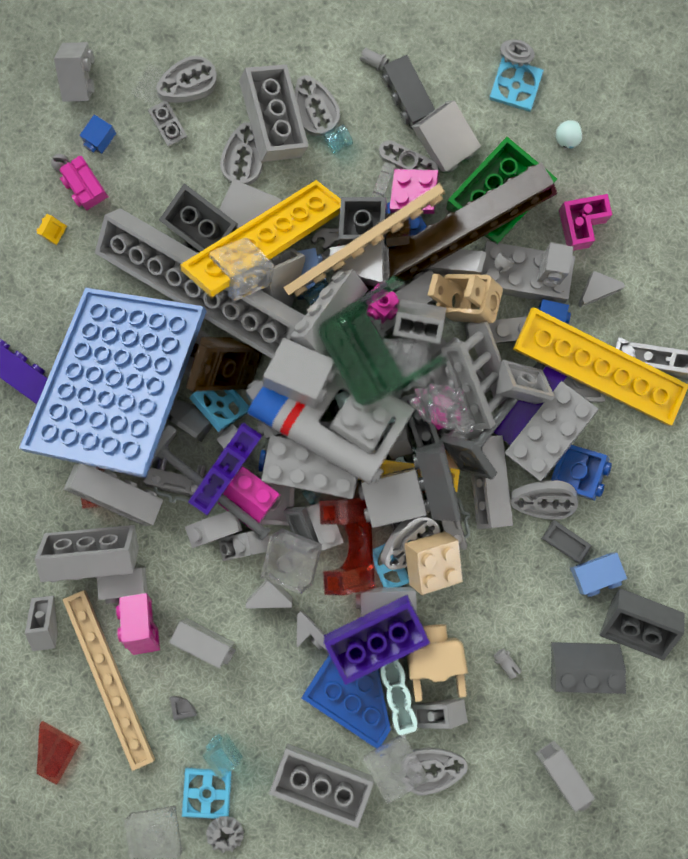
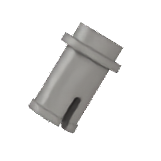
M366 47L360 57V61L376 67L377 71H383V66L389 62L386 54L380 55Z
M503 648L494 654V662L500 664L510 679L517 676L516 672L518 674L521 673L522 670L510 657L509 650L506 651Z

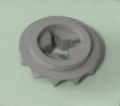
M520 40L505 41L500 48V56L505 58V62H511L512 65L517 64L520 67L523 64L529 65L535 55L532 47Z
M218 817L207 828L208 844L212 845L213 850L218 849L222 853L229 850L233 852L236 847L241 845L244 836L243 827L239 821L232 817ZM221 829L225 834H229V842L224 837H221Z

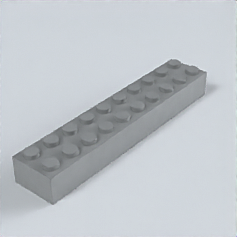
M121 208L105 214L95 254L176 302L204 306L207 310L204 317L206 320L272 359L283 338L293 342L290 336L295 330L296 324L305 317L303 314L243 279H239L215 296H209L181 271V264L198 253Z

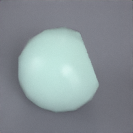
M567 120L559 125L556 130V140L561 147L574 148L582 141L581 127L578 122Z

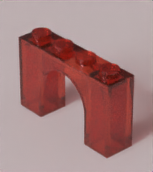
M360 497L319 501L320 525L341 524L346 530L349 541L348 555L344 564L337 569L323 571L324 595L345 596L375 588L372 525L365 518L364 509L367 508L366 501L361 500Z

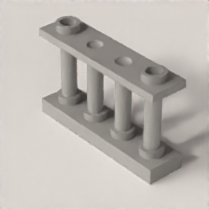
M487 321L469 324L467 328L471 337L465 342L445 344L441 347L472 430L491 429L495 425L491 412L498 406H503L509 398L496 394L502 359ZM475 347L478 358L472 363L468 351ZM482 367L486 378L480 383L476 372ZM490 387L494 398L487 403L484 392Z

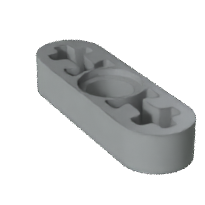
M384 141L380 145V158L399 169L415 170L419 160L421 161V167L427 168L431 166V170H438V166L433 160L394 141ZM389 147H392L394 154L390 153L389 156H386L384 149L388 150ZM399 151H401L402 153L399 156V161H395L396 155H398ZM410 156L414 159V164L412 166H405L402 163V159Z

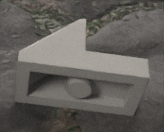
M301 610L297 614V647L311 635L313 637L311 639L312 643L318 649L323 647L327 651L324 645L325 633Z

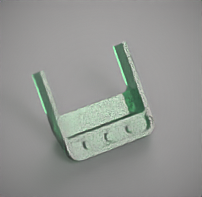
M395 276L325 320L319 327L320 338L355 401L360 405H372L395 394L448 362L447 357L439 356L408 376L404 377L367 312L368 307L372 303L404 284L401 278Z

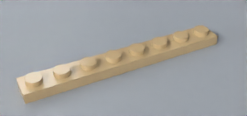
M440 183L285 286L286 293L289 296L295 294L296 297L302 295L308 290L306 286L312 282L315 284L320 283L327 278L325 275L332 269L334 272L346 265L345 260L351 256L353 259L359 257L365 252L363 248L369 244H372V246L377 245L385 239L383 237L384 234L390 230L392 233L398 231L404 226L402 222L408 218H411V220L416 219L424 213L422 209L429 204L433 207L443 200L442 196L445 194Z
M86 590L62 599L132 771L154 762V755Z

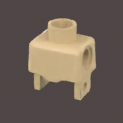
M433 274L428 296L437 301L436 306L445 307V317L454 322L481 323L488 321V324H491L496 320L503 288L489 275L447 274L442 277L440 274ZM455 295V300H456V301H455V306L453 307V306H452V298H453V296Z
M446 624L423 626L430 644L407 655L408 676L412 679L415 702L422 701L420 678H428L434 682L446 681L447 678L455 675L458 696L467 697L464 674H467L468 670L463 643L457 638H448Z

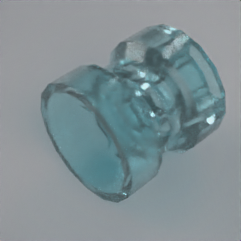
M344 125L337 127L336 132H329L324 135L325 142L333 155L340 152L343 146L349 147L353 144L352 137Z

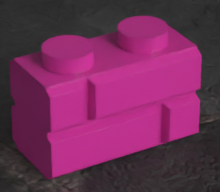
M78 156L71 163H67L59 169L63 175L60 180L67 190L69 188L73 190L74 194L71 197L78 207L83 206L87 211L108 198V195L82 156Z

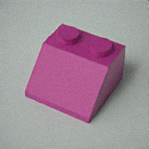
M244 466L223 493L258 523L263 520L281 496L280 493L264 481H261L259 477Z

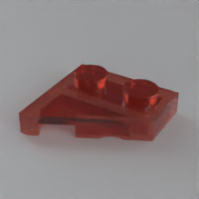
M42 721L39 725L37 774L57 785L81 742Z

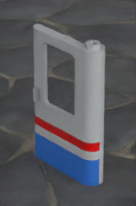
M337 363L334 364V369L337 372L332 383L327 382L325 389H327L326 396L322 403L318 401L315 409L268 388H261L248 409L250 416L369 485L372 481L377 483L383 473V470L380 469L383 461L416 409ZM354 389L393 414L392 418L395 419V424L375 454H369L362 448L319 424V420L339 390H345L351 394Z

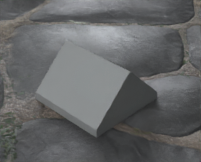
M507 360L501 361L496 390L497 395L533 404L553 400L554 394L543 370Z

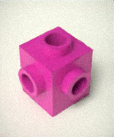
M378 283L363 300L362 308L367 311L369 317L381 320V323L384 324L387 319L391 321L396 316L400 300L392 290H386Z

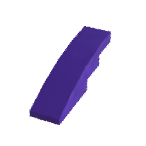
M547 366L543 370L552 392L561 381L564 382L568 377ZM518 400L494 433L498 436L502 435L503 440L511 445L544 402L533 404Z
M242 423L188 503L208 515L262 435L245 423Z

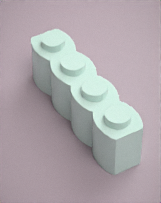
M399 659L381 667L380 673L382 681L386 686L387 701L392 709L394 727L399 735L416 731L417 719L411 707V696L405 684V673Z

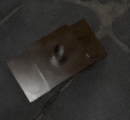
M201 337L200 344H194L190 355L195 359L186 388L193 392L248 389V385L254 380L262 352L250 345L242 344L231 337Z

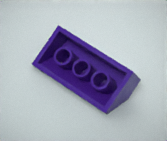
M408 595L324 635V645L345 685L430 644Z

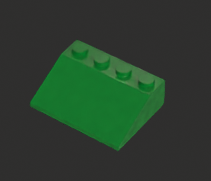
M506 137L448 199L446 209L450 213L456 212L468 202L479 199L487 191L498 188L508 179L522 174L530 166L539 163L510 138ZM547 170L551 179L555 183L557 181V178ZM527 212L486 234L484 237L499 244Z

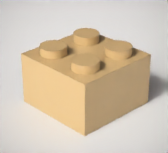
M446 531L404 543L409 585L421 595L463 582L459 541Z

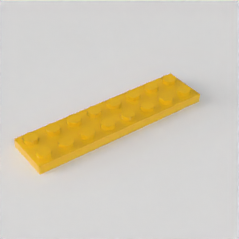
M315 180L182 263L181 271L209 296L213 297L340 214L341 199Z
M534 307L530 309L513 350L668 426L673 425L688 390L687 383Z

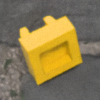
M46 214L45 218H42V223L37 228L36 233L57 245L67 226L52 215Z

